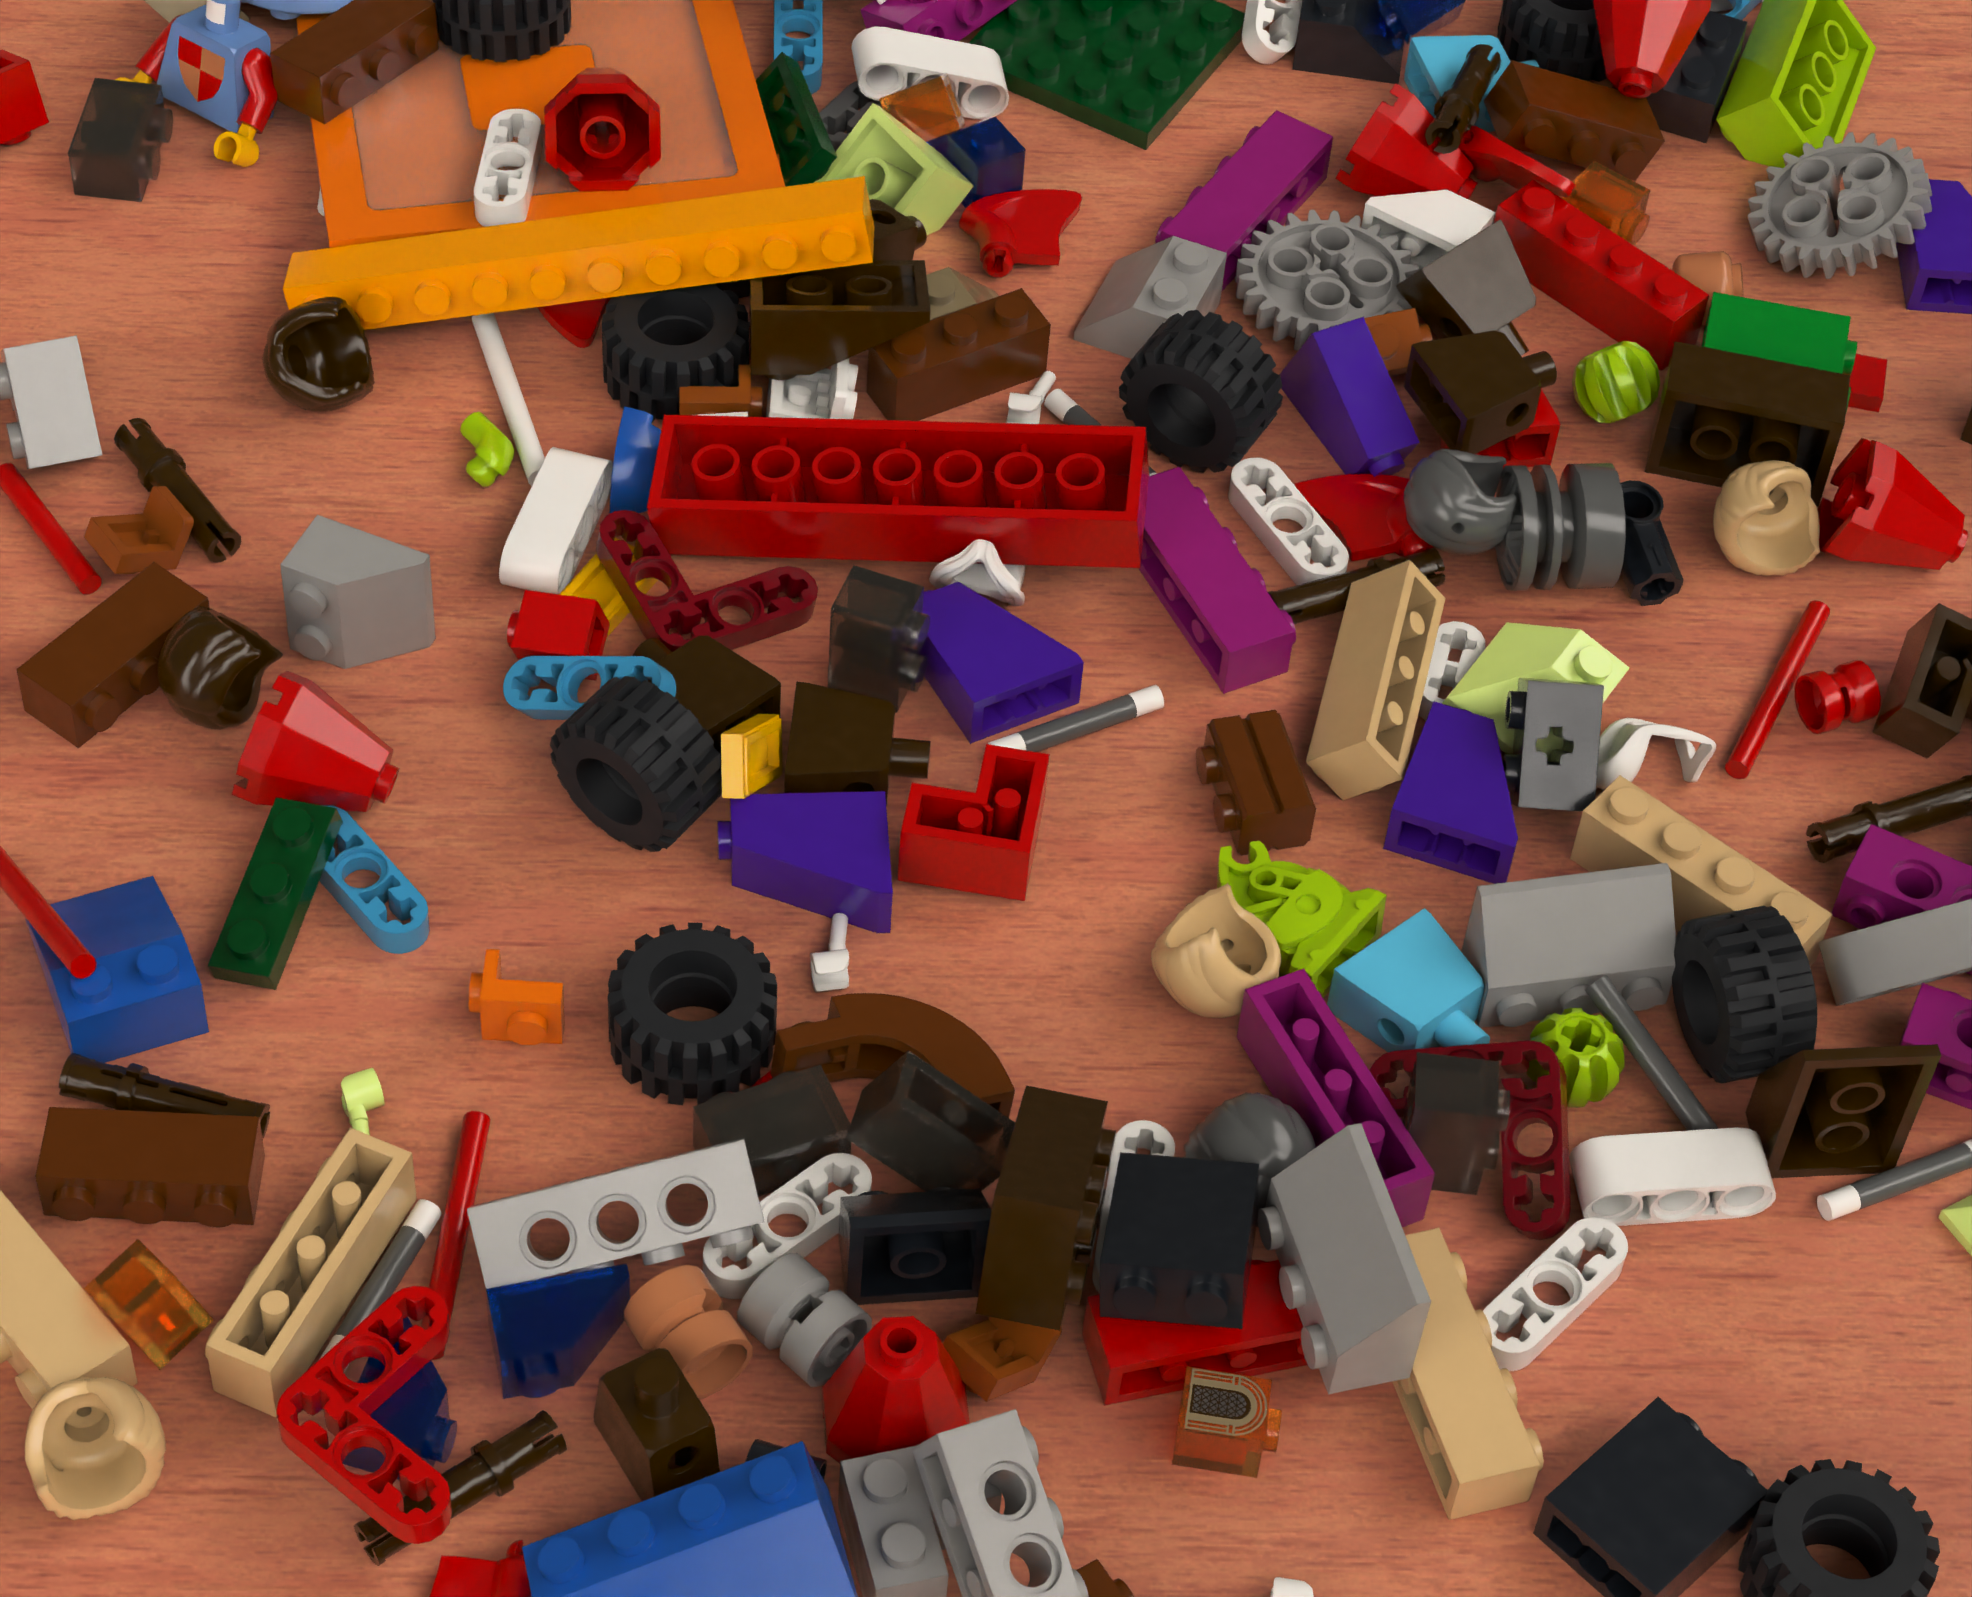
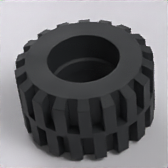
M433 0L436 8L437 33H439L440 40L445 45L452 46L453 51L461 55L469 54L471 58L482 61L485 59L494 60V62H507L506 60L513 59L519 61L529 59L534 54H544L550 51V46L559 45L564 40V34L569 33L571 29V0Z
M1503 0L1497 38L1509 60L1517 62L1536 60L1542 69L1589 82L1590 80L1600 82L1607 79L1593 0Z
M722 283L611 297L606 305V313L602 317L604 383H607L608 393L612 399L620 400V407L623 409L626 406L653 415V422L655 419L663 420L664 415H679V387H738V364L749 365L750 322H748V312L745 305L739 304V297L732 290L722 291Z
M1190 310L1183 316L1179 313L1170 316L1130 360L1122 372L1121 380L1123 383L1119 387V397L1126 402L1122 408L1126 419L1133 421L1135 426L1146 427L1147 441L1151 444L1150 449L1159 456L1162 453L1169 457L1172 464L1179 467L1186 464L1189 465L1192 471L1204 473L1207 468L1214 473L1221 472L1228 465L1233 467L1240 462L1276 417L1277 410L1281 407L1283 396L1278 392L1282 388L1281 376L1272 371L1276 364L1270 354H1264L1260 349L1262 343L1254 335L1252 337L1246 335L1242 331L1243 327L1233 320L1230 323L1224 322L1219 314L1209 312L1204 317L1198 310Z
M624 676L622 679L615 677L608 680L557 728L555 734L551 737L550 746L553 752L550 755L552 764L558 771L557 777L569 793L572 801L597 827L603 829L617 841H623L632 848L638 850L645 848L650 852H658L662 848L667 849L722 794L721 755L714 748L713 739L707 730L701 726L694 714L680 704L678 699L668 692L661 691L655 684L646 680L641 683L635 677Z
M1759 906L1691 919L1682 925L1681 931L1677 933L1674 948L1675 968L1672 975L1674 1003L1680 1027L1688 1047L1697 1063L1700 1064L1704 1073L1709 1078H1714L1718 1083H1727L1757 1077L1763 1071L1802 1050H1814L1817 1028L1815 984L1804 948L1790 922L1784 915H1780L1779 911L1772 906Z
M688 922V929L676 930L674 924L659 928L660 936L656 938L646 933L635 940V951L624 950L617 959V970H611L608 981L609 1042H611V1055L615 1065L622 1064V1075L630 1084L642 1081V1093L654 1099L660 1093L666 1094L670 1104L683 1106L684 1098L697 1099L698 1106L712 1104V1096L721 1094L726 1100L739 1095V1084L743 1083L751 1087L760 1079V1068H768L773 1058V1045H775L777 981L775 974L770 973V961L763 952L754 954V943L744 936L734 940L730 938V929L718 925L713 931L702 930V923ZM696 1006L711 1009L719 1013V1015L701 1021H684L668 1016L667 1013L682 1007Z
M1831 1459L1815 1461L1811 1472L1802 1465H1799L1788 1471L1784 1482L1777 1479L1768 1489L1764 1500L1760 1503L1739 1558L1738 1571L1744 1573L1740 1583L1743 1597H1927L1936 1580L1939 1566L1935 1564L1940 1554L1939 1540L1936 1537L1928 1536L1933 1522L1926 1510L1915 1511L1913 1509L1917 1497L1906 1486L1897 1491L1889 1485L1892 1476L1877 1469L1875 1476L1862 1472V1463L1846 1460L1843 1469L1834 1467ZM1824 1544L1841 1548L1856 1557L1866 1568L1871 1578L1848 1579L1837 1576L1820 1566L1812 1558L1806 1546Z

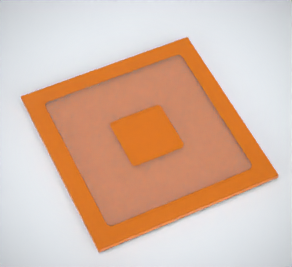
M571 0V29L569 33L564 34V40L559 45L550 46V51L544 54H534L529 59L519 61L517 59L506 60L507 62H494V60L490 59L482 61L471 58L469 54L461 55L453 51L452 46L445 45L440 40L438 33L439 50L369 94L334 119L323 124L310 117L329 248L484 227L478 223L475 217L474 186L490 120L497 113L507 109L529 110L538 115L541 120L542 151L527 218L524 222L786 187L733 0ZM332 13L301 14L296 18L298 35ZM611 67L626 74L660 106L661 159L651 169L648 166L639 175V180L628 191H579L569 182L568 176L557 167V171L546 161L544 107L577 74L586 68ZM513 137L511 142L518 143V137ZM513 166L498 168V170L519 169V167ZM499 194V201H503L507 195Z

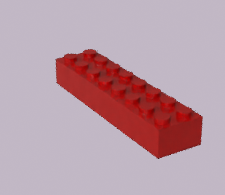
M664 415L647 511L650 523L670 555L942 562L962 552L974 540L983 539L994 544L1003 564L1140 568L1149 481L1146 427Z

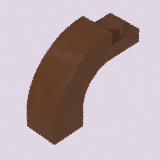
M854 993L831 996L827 1020L801 1022L790 1028L777 1030L770 1074L779 1094L849 1078L877 1079L902 1088L923 1106L943 1147L1006 1133L1015 1094V1088L994 1051L975 1031L952 1015L934 1006L901 996L878 993Z

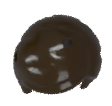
M325 297L308 301L282 314L270 327L262 357L264 372L273 389L288 402L304 410L327 412L360 401L373 391L375 382L368 340L365 337L364 329L356 312L353 311L352 307L345 300L338 297Z
M199 606L186 613L174 625L166 637L158 658V681L173 709L190 722L202 727L218 730L236 727L246 722L253 714L259 698L261 678L265 670L272 663L279 660L283 654L272 646L269 641L247 626L214 609Z

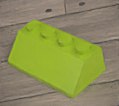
M1843 0L1763 1L1716 118L1723 136L1729 142H1733L1745 160L1766 166L1784 168L1783 155L1785 153L1796 157L1804 155L1803 144L1806 142L1815 149L1823 147L1824 138L1828 135L1832 137L1835 144L1842 142L1876 50V46Z

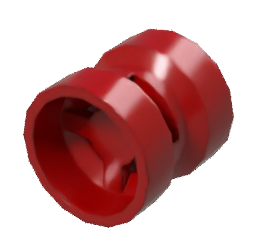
M1861 660L1839 664L1834 668L1833 673L1830 674L1824 671H1815L1801 675L1795 684L1794 698L1797 711L1806 728L1813 734H1822L1836 730L1842 721L1845 720L1851 723H1860L1873 719L1880 710L1881 695L1879 685L1869 666Z

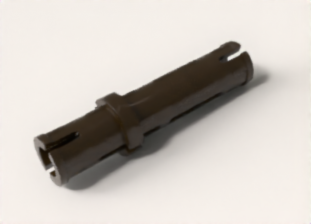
M1479 44L1470 49L1450 90L1444 92L1442 97L1440 96L1434 108L1435 118L1426 129L1425 134L1429 146L1435 141L1437 136L1440 138L1434 151L1443 154L1455 151L1461 143L1463 134L1470 130L1471 126H1474L1479 118V104L1494 75L1501 66V58L1498 52L1492 56L1490 61L1487 59L1493 49L1490 45Z
M134 418L129 420L131 426L139 434L137 439L127 429L125 424L121 425L115 434L114 442L136 466L138 478L147 491L151 492L154 486H166L193 517L194 524L190 534L204 550V554L210 561L222 562L226 560L225 555L217 547L219 541L231 556L234 555L240 548L241 536L229 525L185 471L186 463L175 449L166 448L151 430V426L145 419Z
M1432 547L1422 552L1392 560H1385L1383 556L1369 560L1366 567L1278 591H1269L1268 594L1278 608L1287 611L1293 623L1297 624L1344 611L1352 582L1407 560H1411L1436 587L1444 584L1445 575L1443 573L1436 575L1435 572L1444 571L1445 567L1436 548Z
M1966 775L1958 780L1881 804H1872V801L1863 802L1856 805L1852 813L1824 822L1812 823L1808 826L1806 835L1809 837L1821 835L1822 837L1807 841L1810 853L1818 862L1826 863L1833 858L1855 852L1861 845L1871 824L1903 837L1972 815V775Z
M72 1053L63 1066L59 1080V1088H61L59 1094L61 1096L83 1101L87 1100L114 1108L115 1110L256 1116L260 1118L262 1139L266 1134L270 1119L269 1104L244 1100L198 1086L160 1078V1076L149 1074L147 1067L134 1063L125 1068Z
M540 1411L534 1418L492 1444L487 1440L481 1441L471 1447L472 1456L441 1474L448 1482L450 1490L451 1519L493 1493L502 1497L514 1489L513 1481L553 1456L560 1455L567 1450L562 1434H558L555 1437L553 1434H549L533 1444L534 1441L558 1428L555 1421L546 1411ZM407 1495L403 1497L404 1512L406 1514L416 1507L426 1513L431 1510L429 1496L420 1502L413 1501ZM371 1517L354 1525L360 1542L364 1540L371 1542L387 1532L385 1528ZM388 1533L364 1547V1550L375 1565L379 1566L387 1558L411 1543H406Z

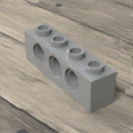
M744 1138L467 1208L486 1291L489 1292L503 1288L506 1300L546 1291L548 1289L545 1277L569 1271L573 1272L575 1283L616 1273L614 1260L640 1253L644 1266L685 1256L682 1243L710 1236L713 1248L754 1238L751 1225L764 1222ZM686 1183L701 1188L708 1200L706 1214L699 1221L689 1224L675 1220L667 1208L669 1192L674 1187ZM612 1201H623L630 1204L638 1214L639 1226L637 1232L631 1238L622 1241L612 1240L604 1235L598 1220L599 1213L604 1205ZM552 1218L565 1225L569 1232L570 1242L564 1254L555 1258H547L534 1250L530 1241V1233L537 1221Z
M1016 1409L938 1433L912 1448L962 1597H1089L1086 1584L1079 1572L1072 1569L1062 1542L1064 1525L1061 1513L1055 1502L1046 1496L1037 1470L1039 1454L1036 1442L1031 1432L1021 1425ZM986 1482L995 1485L1001 1491L1005 1501L1004 1514L994 1511L987 1503L984 1493ZM1012 1553L1021 1557L1028 1566L1030 1573L1028 1587L1020 1584L1011 1573L1010 1556Z

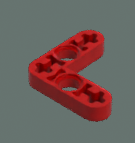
M423 1286L402 1288L392 1294L291 1384L279 1398L276 1409L281 1440L289 1450L394 1537L406 1543L414 1544L434 1540L443 1534L450 1524L452 1507L448 1482L436 1469L370 1415L432 1360L448 1342L450 1325L446 1301L438 1292ZM425 1316L429 1317V1328L423 1329L415 1324L404 1332V1318L409 1317L414 1321H420ZM398 1341L400 1355L396 1353L393 1345ZM361 1357L375 1358L385 1366L380 1377L367 1383H357L348 1379L344 1374V1369L350 1362ZM322 1409L324 1410L326 1428L335 1436L330 1446L327 1431L315 1421L308 1420L299 1426L298 1413L304 1410L307 1414L313 1416ZM362 1447L374 1448L385 1457L384 1463L378 1470L366 1475L354 1474L343 1465L344 1459L350 1452ZM398 1475L400 1490L413 1501L420 1502L427 1496L430 1497V1511L426 1513L416 1507L407 1514L404 1512L403 1496L393 1486Z

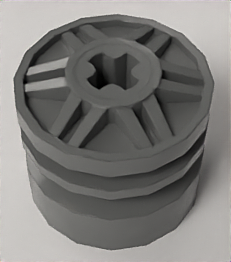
M1567 464L1561 474L1559 487L1556 475L1550 465H1534L1531 472L1524 465L1505 466L1501 472L1496 497L1514 494L1517 498L1509 531L1505 534L1504 540L1495 547L1501 580L1506 589L1525 591L1528 590L1533 582L1536 589L1551 590L1557 581L1560 568L1568 588H1613L1620 577L1626 541L1623 490L1618 472L1613 464Z

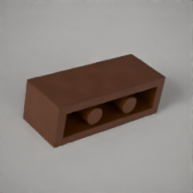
M430 0L351 1L270 53L273 83L278 95L277 101L326 124L439 50L435 3Z
M1514 60L1509 63L1484 99V104L1498 139L1515 149L1634 181L1637 180L1665 142L1646 97H1627L1614 88Z
M1022 288L935 318L927 324L868 349L866 392L887 420L919 421L1041 377L1047 368L1051 324Z
M153 562L16 669L24 711L77 748H80L98 732H103L110 728L118 716L140 698L153 693L159 688L158 658L166 637L174 625L190 610L199 606L210 608L208 597Z
M49 1107L35 1175L43 1213L46 1216H59L70 1221H83L89 1218L129 1219L139 1224H155L160 1221L198 1222L202 1225L216 1228L226 1227L231 1224L254 1225L265 1159L260 1118L256 1116Z

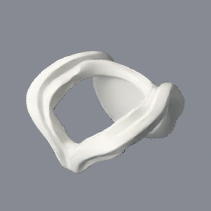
M974 540L959 554L937 564L930 574L929 581L937 588L960 582L976 593L990 596L1005 603L1008 602L1012 606H1022L1025 602L1024 592L1020 591L1024 581L1025 565L1003 564L994 544L987 540Z
M1635 718L1619 719L1609 725L1600 736L1596 787L1604 791L1619 775L1632 782L1641 768L1652 735L1675 738V745L1682 766L1683 779L1687 782H1697L1704 767L1716 750V743L1705 735L1681 727L1656 724ZM1690 741L1701 743L1697 751H1695Z

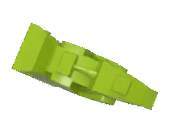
M1260 840L1249 843V864H1240L1232 858L1231 845L1221 847L1217 888L1229 884L1237 903L1243 909L1253 913L1271 930L1277 940L1281 953L1279 977L1304 968L1322 998H1324L1330 992L1334 969L1375 942L1381 935L1387 895L1371 888L1350 892L1344 885L1320 869H1306L1301 865L1286 861L1271 862L1267 848Z

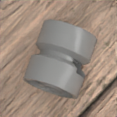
M789 1253L767 1267L751 1284L742 1298L737 1311V1321L769 1350L780 1348L779 1358L811 1387L825 1384L872 1327V1318L841 1290L829 1291V1281L798 1253Z

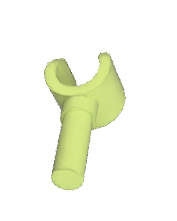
M373 1068L347 1075L341 1082L343 1093L341 1097L342 1107L347 1117H349V1123L353 1129L370 1135L366 1111L385 1105L383 1091Z

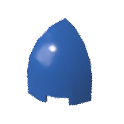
M626 406L623 409L615 447L610 491V513L619 510H629L637 513L647 511L661 429L652 425L653 415Z

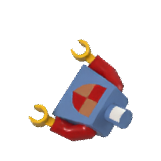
M207 0L206 5L173 18L135 65L139 70L133 79L119 77L113 80L108 87L107 97L111 101L120 102L131 89L132 96L125 105L124 111L131 113L143 112L150 105L151 93L148 87L154 81L157 83L156 94L229 130L220 134L214 143L213 151L217 159L226 162L232 161L233 164L242 167L251 166L259 158V147L253 138L256 133L262 134L268 120L273 118L274 107L278 100L273 83L270 37L265 30L239 18L241 0Z

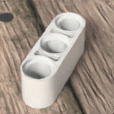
M878 26L864 29L857 34L852 42L851 49L860 91L870 99L980 120L994 118L1001 114L1008 106L1009 94L1000 56L993 49Z
M552 447L549 450L504 545L499 567V580L501 584L524 590L560 594L571 582L609 497L613 462L611 460Z
M1734 1127L1601 1136L1581 1142L1573 1148L1569 1155V1162L1583 1218H1603L1617 1226L1748 1217L1764 1211L1776 1199L1775 1188L1760 1136L1756 1131L1749 1128Z

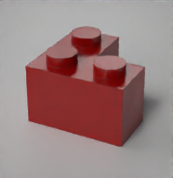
M986 744L976 793L912 782L900 833L898 881L1025 901L1044 808L1050 754Z

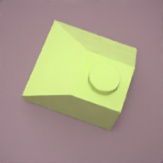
M872 103L836 150L837 158L833 161L827 173L821 179L814 182L865 176L869 200H881L905 216L916 217L925 227L927 235L942 228L974 187L939 151L874 103Z
M1506 622L1442 704L1494 719L1500 749L1506 754H1513L1515 729L1506 728L1505 709L1508 692L1518 691L1519 678L1604 685V703L1630 667L1581 629ZM1550 727L1547 738H1537L1536 749L1546 753L1547 761H1550L1552 750H1562L1563 738L1553 735L1552 727Z

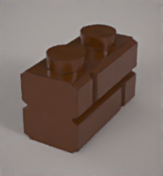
M1276 710L1250 713L1243 719L1240 715L1212 719L1207 724L1204 746L1198 747L1196 750V765L1202 784H1212L1216 795L1213 799V811L1219 832H1230L1236 851L1241 856L1248 855L1250 842L1259 840L1265 845L1267 851L1276 846L1277 850L1304 846L1311 838L1316 807L1280 713H1277Z

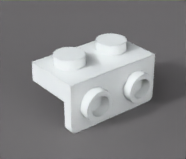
M848 358L832 365L831 369L825 368L811 375H796L788 380L769 379L766 417L853 419L857 401V392L854 389L858 365L850 364Z

